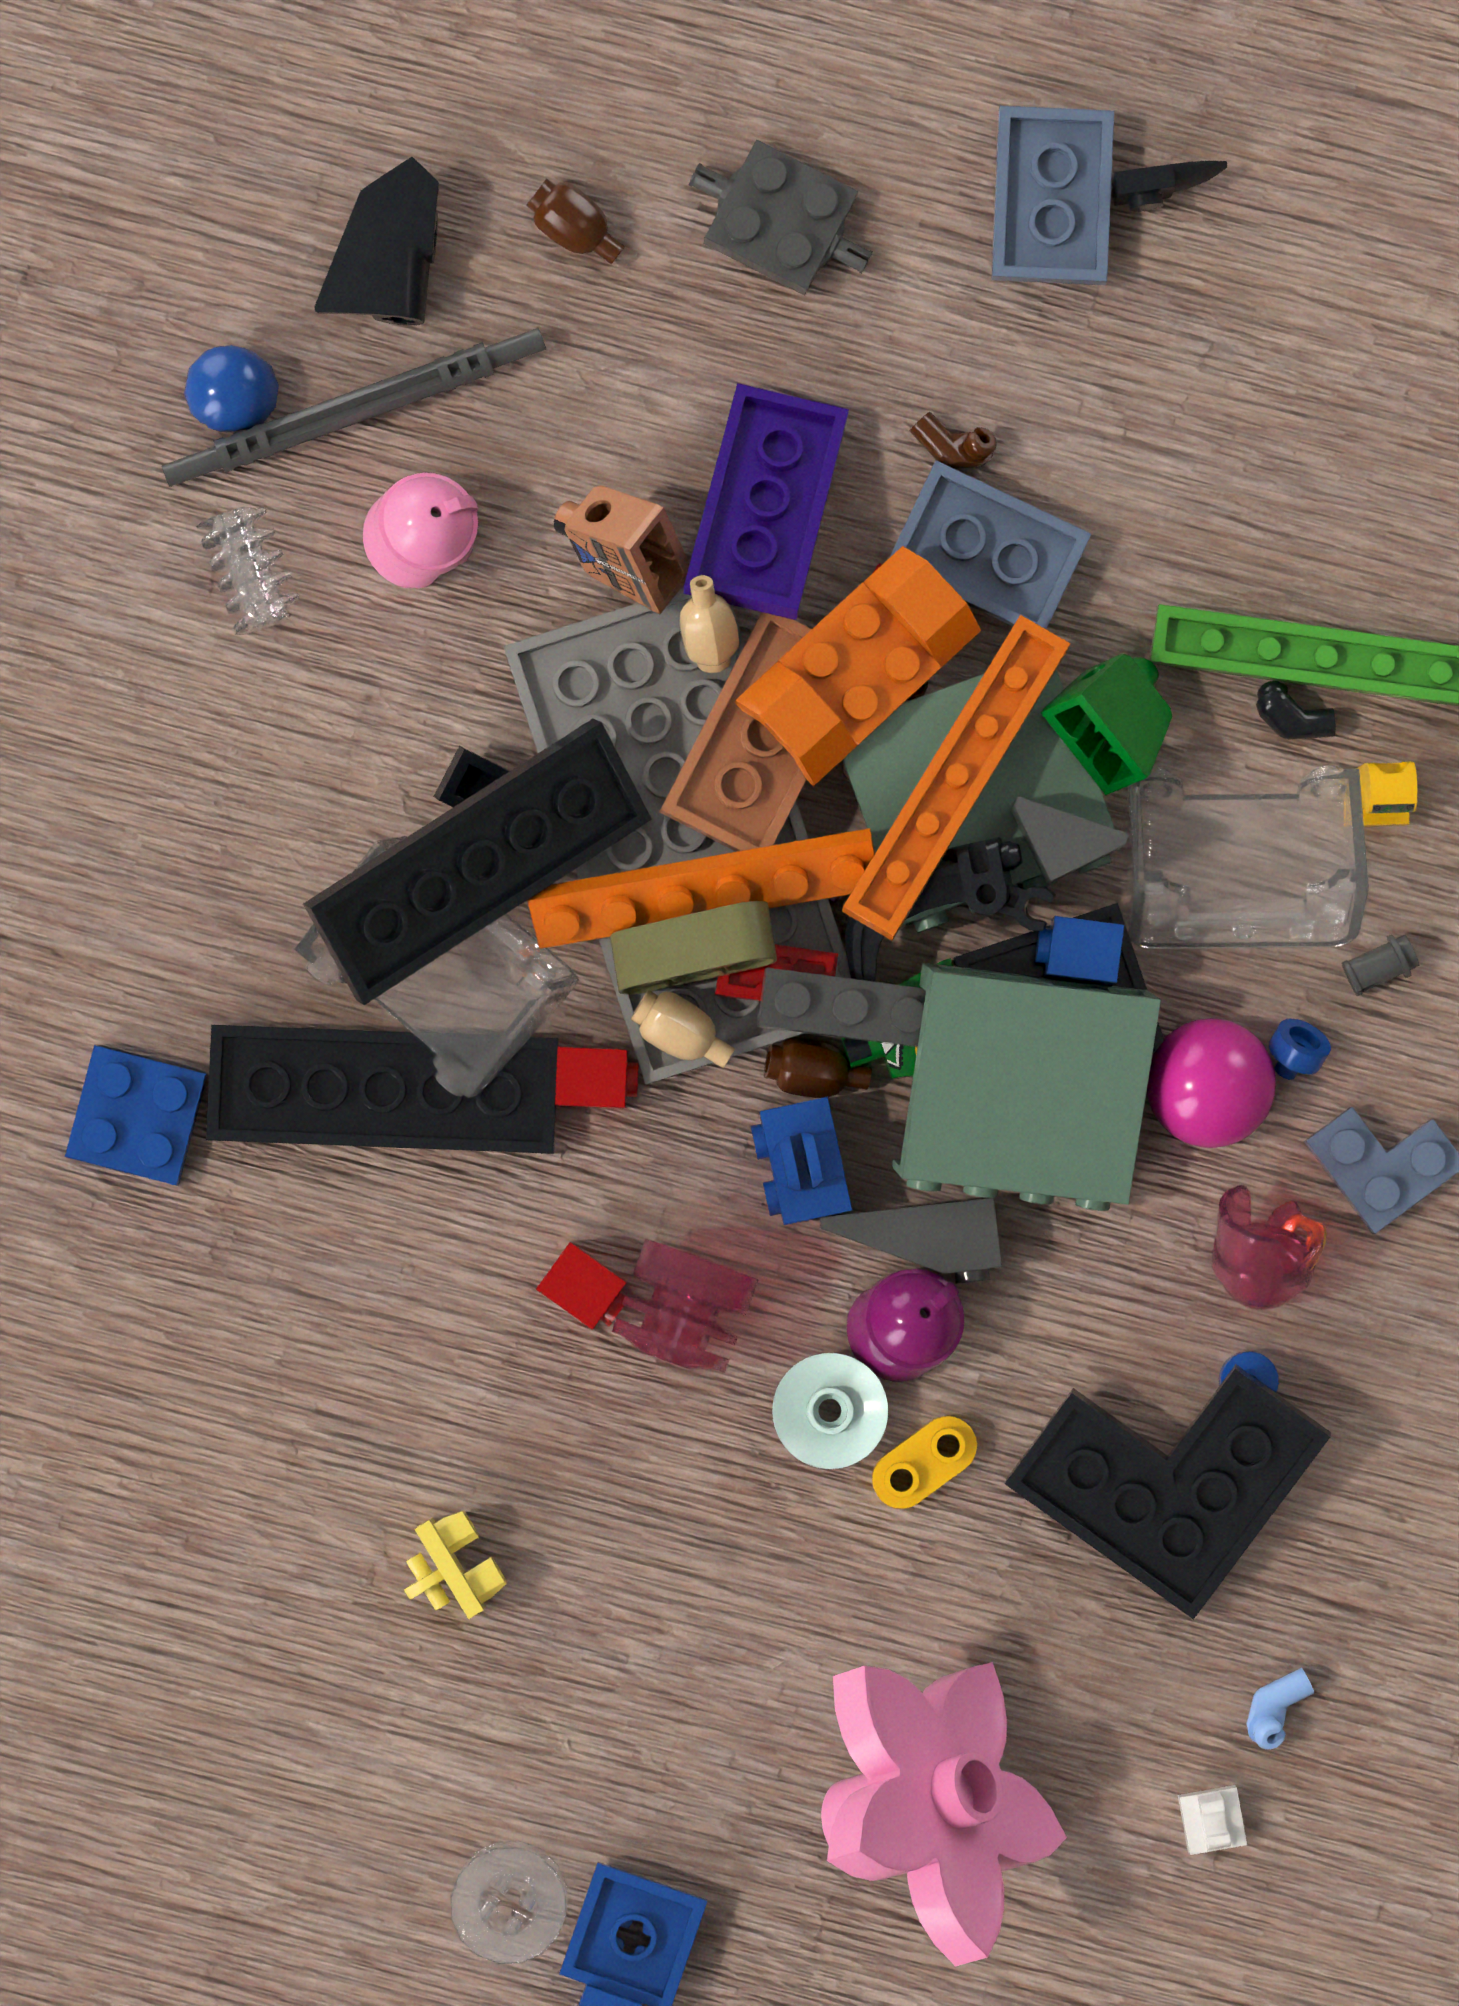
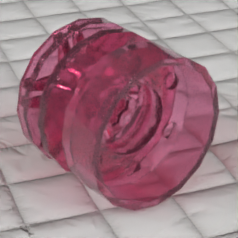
M645 1238L632 1274L654 1287L652 1297L649 1299L624 1295L622 1304L645 1313L641 1325L616 1317L612 1332L624 1337L638 1351L690 1370L714 1369L725 1373L730 1359L707 1350L709 1339L711 1337L732 1345L736 1344L738 1337L728 1329L717 1324V1317L719 1312L746 1315L759 1279Z

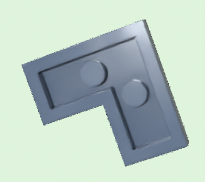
M1349 1107L1304 1141L1372 1234L1379 1232L1459 1172V1153L1434 1119L1428 1120L1386 1152L1354 1108Z

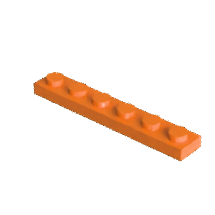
M1020 614L842 908L843 913L893 941L1069 650V642Z
M867 828L551 884L528 899L527 902L539 949L610 937L612 933L736 903L764 901L768 903L770 909L849 895L875 855V848L871 829Z

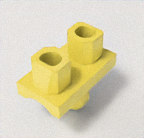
M464 1510L446 1516L437 1522L432 1517L414 1529L436 1564L437 1569L434 1571L430 1569L421 1552L406 1561L417 1579L416 1582L404 1589L409 1600L424 1592L435 1611L450 1602L439 1582L445 1579L467 1618L470 1619L482 1612L486 1607L484 1602L492 1598L507 1584L505 1576L492 1556L465 1572L454 1554L457 1550L479 1538L476 1528Z

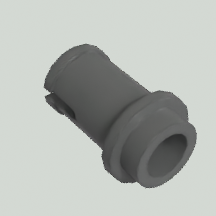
M1391 934L1387 936L1388 943L1341 963L1356 996L1362 995V992L1401 974L1405 978L1412 976L1410 970L1420 966L1406 935L1395 939Z

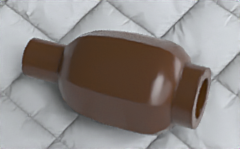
M546 178L526 205L535 212L533 218L538 229L554 242L571 252L584 254L594 251L608 263L612 264L625 247L607 233V219L598 205L568 182H560L555 185Z
M798 1037L785 1040L781 1046L770 1044L764 1067V1078L775 1080L777 1086L783 1092L813 1098L835 1096L845 1086L868 1090L872 1074L871 1067L860 1065L851 1068L846 1056L837 1047L824 1042Z

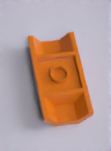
M902 546L734 702L742 711L766 727L793 756L804 777L814 787L982 630L967 602L926 559Z

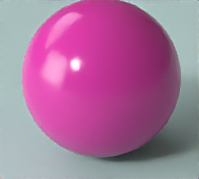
M1216 1018L1188 1022L1170 1032L1164 1038L1157 1052L1154 1051L1152 1055L1147 1085V1097L1150 1107L1160 1124L1170 1134L1185 1143L1204 1148H1218L1235 1144L1251 1135L1263 1123L1272 1107L1276 1091V1075L1273 1062L1262 1042L1252 1032L1239 1024Z

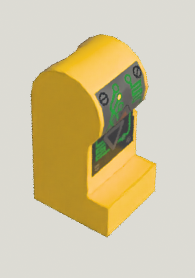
M1413 761L1364 763L1353 770L1355 827L1407 826L1410 824L1409 812H1415L1417 807V773Z

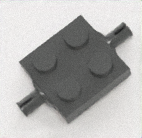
M757 139L743 166L733 173L730 179L702 166L701 163L698 164L695 173H693L690 179L689 186H693L718 199L717 215L704 237L703 244L804 296L817 272L830 262L831 258L850 266L862 274L873 251H869L843 238L845 219L857 198L858 191Z

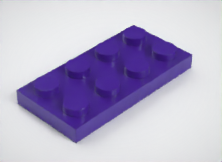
M737 383L684 583L683 594L691 595V580L697 576L705 575L712 578L715 594L723 597L729 605L797 620L849 409Z

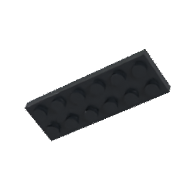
M591 719L312 897L303 905L355 999L361 1004L366 1005L652 820L602 722Z
M211 1025L206 1140L554 1154L557 1048L559 1039Z

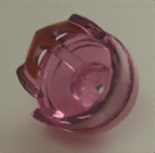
M1238 1185L1227 1190L1220 1198L1211 1266L1228 1295L1243 1306L1254 1310H1268L1281 1307L1297 1294L1304 1291L1311 1283L1316 1263L1325 1246L1326 1227L1302 1215L1296 1201L1285 1202L1277 1207L1266 1223H1251L1250 1192L1246 1186ZM1297 1228H1302L1307 1232V1241L1294 1233Z

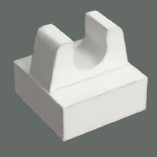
M1235 1785L1178 1795L1187 1850L1190 1855L1247 1845L1239 1796Z

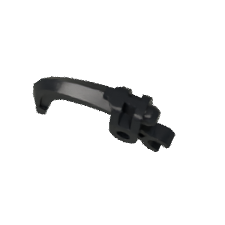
M997 837L948 848L906 919L929 909L966 901L968 906L978 914L990 915L1000 912L1015 917L1020 925L1030 931H1043L1046 928L1047 922L1031 917L1027 911V904L1034 897L1052 903L1055 900L1056 894L1047 887L1034 886L1026 889L1012 884L1010 871L1015 870L1023 863L1019 844L1010 841L1002 842V839ZM849 917L845 938L851 979L877 982V957L884 936L854 918Z

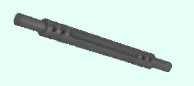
M539 328L487 347L481 342L473 345L472 348L456 351L453 355L437 358L431 363L264 424L254 425L248 430L235 432L226 438L221 437L213 440L214 447L164 464L161 467L169 487L221 468L227 473L241 465H249L254 463L255 460L263 457L264 459L273 456L274 453L443 391L448 392L456 389L455 387L475 382L476 379L494 375V368L546 350V346Z

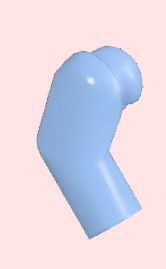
M1302 1668L1259 1688L1253 1695L1246 1724L1249 1737L1259 1747L1271 1750L1280 1746L1286 1735L1285 1731H1283L1288 1706L1314 1694L1312 1685Z

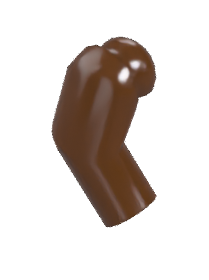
M931 412L924 415L909 430L937 461L953 469L978 468L988 463L997 446L994 434L988 429L977 427L974 432L950 433Z

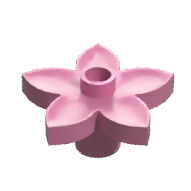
M993 1662L940 1677L926 1687L923 1693L908 1679L889 1669L862 1666L833 1676L835 1712L841 1735L850 1756L862 1774L834 1783L824 1797L821 1818L824 1835L829 1845L827 1861L850 1876L869 1881L883 1880L907 1873L910 1895L919 1921L934 1945L956 1967L988 1958L999 1935L1004 1912V1884L1001 1872L1034 1863L1050 1856L1067 1838L1052 1808L1037 1789L1022 1777L1010 1772L1001 1771L999 1763L1003 1756L1007 1737V1716L1003 1692Z

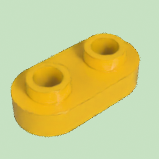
M940 1416L929 1421L883 1455L875 1464L872 1472V1485L879 1499L893 1508H910L966 1469L973 1461L977 1451V1440L972 1428L957 1417ZM943 1435H954L959 1441V1449L952 1456H943L938 1452L937 1442ZM897 1469H906L912 1474V1484L906 1490L899 1491L891 1486V1475Z

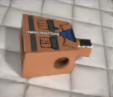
M600 485L594 487L580 505L573 501H566L556 512L554 518L555 531L569 538L584 571L596 580L658 614L663 612L684 585L690 563L663 506Z

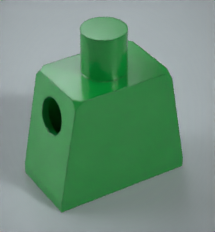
M1123 653L1081 673L1041 711V714L1105 795L1148 778L1172 719L1171 708L1154 687L1159 678L1156 666L1145 658H1131V656Z

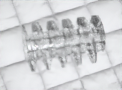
M266 507L237 508L209 518L196 526L198 529H212L202 538L201 544L203 549L220 551L210 560L211 570L215 572H228L217 584L219 592L224 594L237 593L226 603L227 613L231 615H245L234 625L235 635L260 631L285 621L291 617L286 609L299 599L298 593H280L279 587L292 577L290 571L272 572L270 567L283 556L282 550H264L263 544L276 534L274 528L256 529L254 524L267 513Z

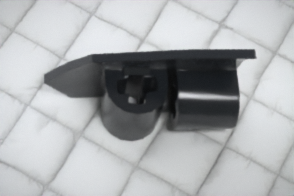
M410 157L360 190L314 306L316 313L372 315L377 321L397 325L424 324L430 263H434L437 244L439 182L413 157Z

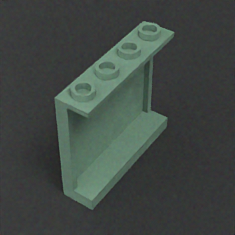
M1057 670L949 846L951 848L1000 837L1002 842L1010 841L1019 844L1023 863L1015 870H1011L1010 874L1012 884L1017 886L1022 884L1023 888L1026 889L1034 886L1047 887L1058 881L1047 885L1011 813L1018 796L1115 829L1101 789L1041 714L1043 708L1064 690ZM984 674L904 702L842 760L866 827L871 829L876 851ZM1110 855L1079 869V874L1112 863ZM967 902L947 904L923 911L906 919L901 928L914 923L916 932L920 933L949 922L946 911L966 905Z
M923 963L919 986L926 991L902 1154L901 1159H893L892 1168L902 1179H907L906 1185L923 1191H941L942 1183L964 1186V1193L984 1198H996L998 1190L1020 1192L1019 1198L1021 1200L1037 1204H1053L1055 1196L1075 1198L1076 1206L1098 1211H1108L1110 1203L1129 1205L1161 999L1148 990Z

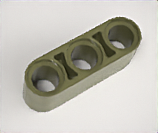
M764 901L731 904L620 930L610 935L618 992L626 995L646 993L647 990L653 992L767 966L777 961L769 906Z

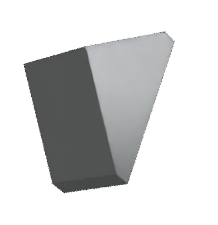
M1020 796L1016 798L1011 810L1047 885L1120 850L1126 845L1129 833Z

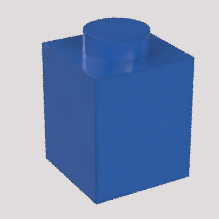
M1054 916L1051 919L1050 929L1045 928V930L1039 931L1035 962L1046 963L1044 977L1113 986L1117 983L1124 925Z

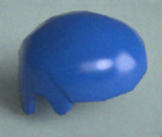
M233 345L218 346L206 350L189 367L184 395L190 413L200 423L206 424L209 429L219 432L248 430L252 426L260 423L263 424L276 408L279 384L272 366L253 351Z

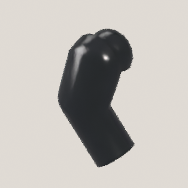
M1268 681L1259 688L1257 692L1258 701L1256 703L1259 716L1278 736L1288 740L1335 736L1336 724L1333 708L1303 710L1288 694V687L1279 681Z

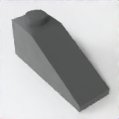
M994 1198L819 1218L822 1230L939 1273H955L956 1284L990 1280L989 1268L1002 1267Z

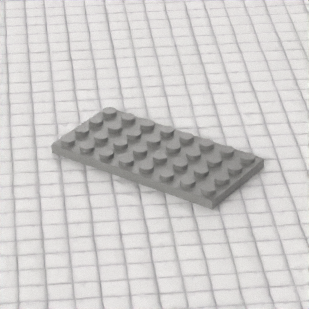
M684 588L677 592L661 614L639 603H635L503 646L537 752L543 751L591 719L602 722L652 820L576 868L579 879L735 852L659 812L745 645L732 605L730 607L738 628L739 648L731 657L730 665L725 670L717 673H707L700 670L697 663L691 661L685 651L680 630V612L692 596L683 594ZM796 801L774 845L808 839ZM828 898L769 909L775 944L838 953L835 977L851 979L847 955ZM610 937L599 938L598 940L645 1085L713 1064L714 1062L704 1056L692 1061L681 1060L663 1052L641 1036L639 1031L640 1025L632 1021L631 1017L645 993L626 995L618 992ZM718 977L653 991L657 995L662 992L676 993L705 1012L714 1023L715 1037L735 1048L731 1057L805 1034L802 1032L757 1027L760 1002L715 995Z

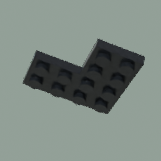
M1236 1364L1169 1455H1166L1073 1388L1006 1478L1005 1485L1194 1620L1330 1439L1331 1432Z

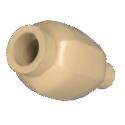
M701 575L693 578L690 582L692 598L686 602L680 612V630L683 645L689 659L697 663L700 670L707 673H717L725 670L730 665L731 657L739 648L738 628L730 605L723 597L715 594L712 578Z
M647 990L631 1017L632 1021L640 1025L639 1031L641 1036L647 1042L681 1060L692 1061L704 1056L724 1068L735 1050L734 1047L715 1037L714 1023L705 1012L676 993L662 992L657 995Z

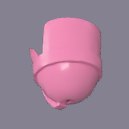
M417 473L397 481L377 499L366 515L363 526V544L369 561L380 575L397 586L420 589L431 585L439 575L447 573L459 564L465 563L471 555L478 529L477 502L458 483L443 475ZM431 511H436L438 517H433Z

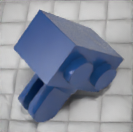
M828 1097L760 1111L761 1124L752 1125L751 1131L757 1159L769 1157L773 1180L763 1182L769 1215L781 1214L783 1225L852 1211Z

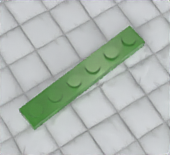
M1159 604L1157 607L1150 661L1153 664L1459 706V646L1162 604Z

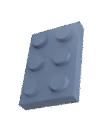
M999 106L991 280L1106 285L1114 111Z
M935 460L890 557L904 546L926 559L967 602L968 606L1011 626H1014L1021 614L1047 629L1090 539L1091 533Z

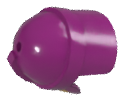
M922 1269L900 1270L880 1279L870 1289L864 1291L855 1299L847 1316L848 1342L856 1359L869 1367L877 1377L892 1382H906L917 1379L929 1370L942 1364L958 1346L964 1330V1310L958 1296L959 1291L957 1287L939 1275ZM920 1310L926 1312V1318L921 1317Z

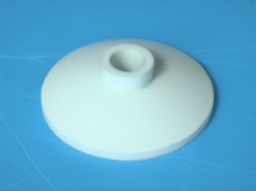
M822 1353L803 1359L784 1375L774 1395L772 1415L774 1427L780 1441L794 1457L816 1468L839 1469L861 1461L878 1445L887 1425L888 1402L880 1380L864 1363L844 1354ZM833 1399L840 1404L841 1413L836 1420L825 1421L820 1417L818 1409L824 1400Z

